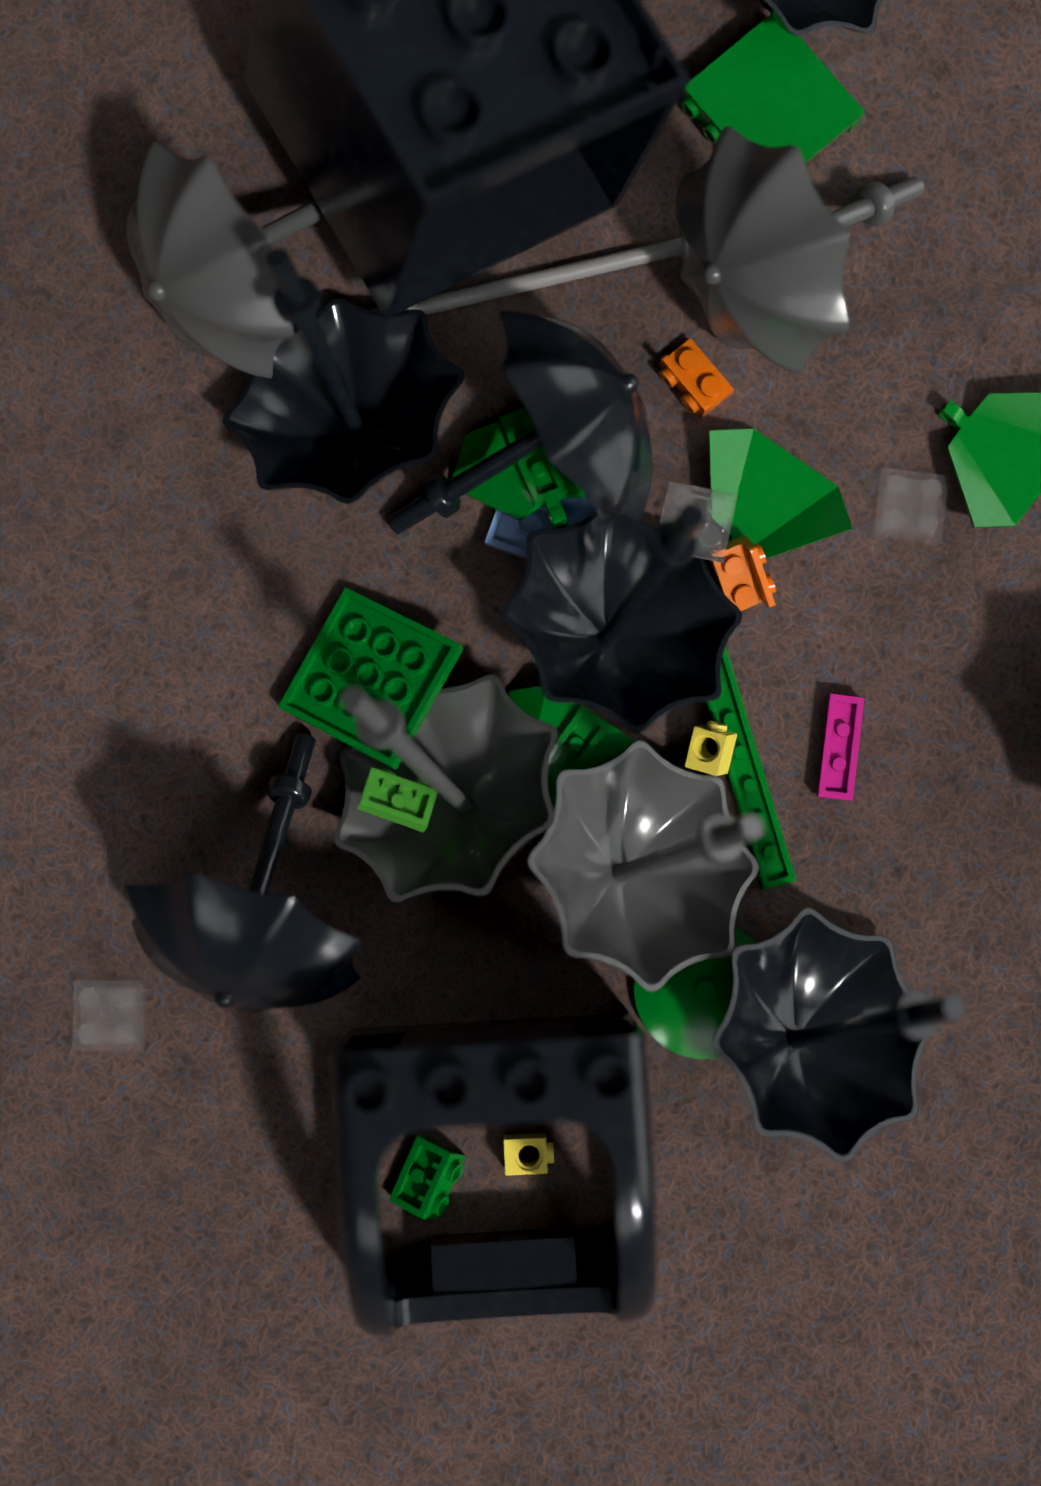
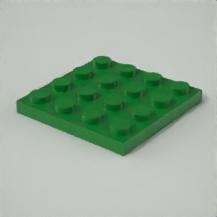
M345 587L279 703L278 708L397 770L402 760L388 747L384 749L372 748L359 738L355 726L357 719L341 703L343 692L349 687L356 686L361 688L373 701L386 700L394 704L404 717L405 726L403 732L413 741L464 647L460 643Z

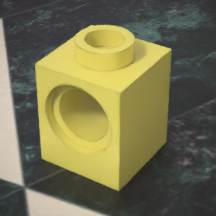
M707 721V725L694 726L685 767L714 776L728 774L737 733L727 731L728 725L715 721ZM709 738H712L717 743V753L714 756L707 750Z
M546 1133L504 1135L505 1176L548 1174L547 1164H554L553 1142H546ZM531 1145L538 1149L539 1156L535 1161L525 1162L520 1158L519 1152L524 1146Z

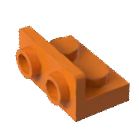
M691 338L669 356L665 355L660 359L658 367L661 369L659 371L661 379L668 387L672 388L675 386L683 395L680 398L681 402L692 414L697 412L703 418L734 392L733 387Z
M744 535L707 552L720 590L740 611L764 602L768 608L776 605L772 595L776 592V587L769 573L765 574L762 564L766 563L767 560L759 544L754 545Z

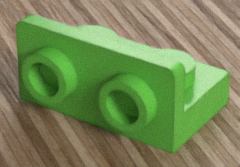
M371 767L364 781V788L357 809L424 833L429 823L437 792L422 781H410L396 776L391 770Z

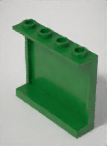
M771 14L690 80L680 98L681 107L689 118H696L703 126L704 135L712 144L716 143L724 127L729 126L756 144L767 147L794 145L800 150L805 164L846 130L850 133L856 128L865 113L863 108L801 37L789 34L783 30Z

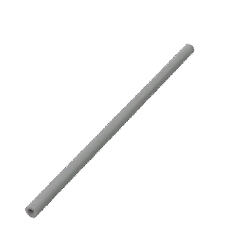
M681 237L433 295L403 311L417 309L424 311L428 315L682 255ZM379 308L372 310L381 312Z

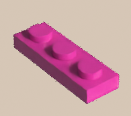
M828 694L816 797L853 801L865 698Z

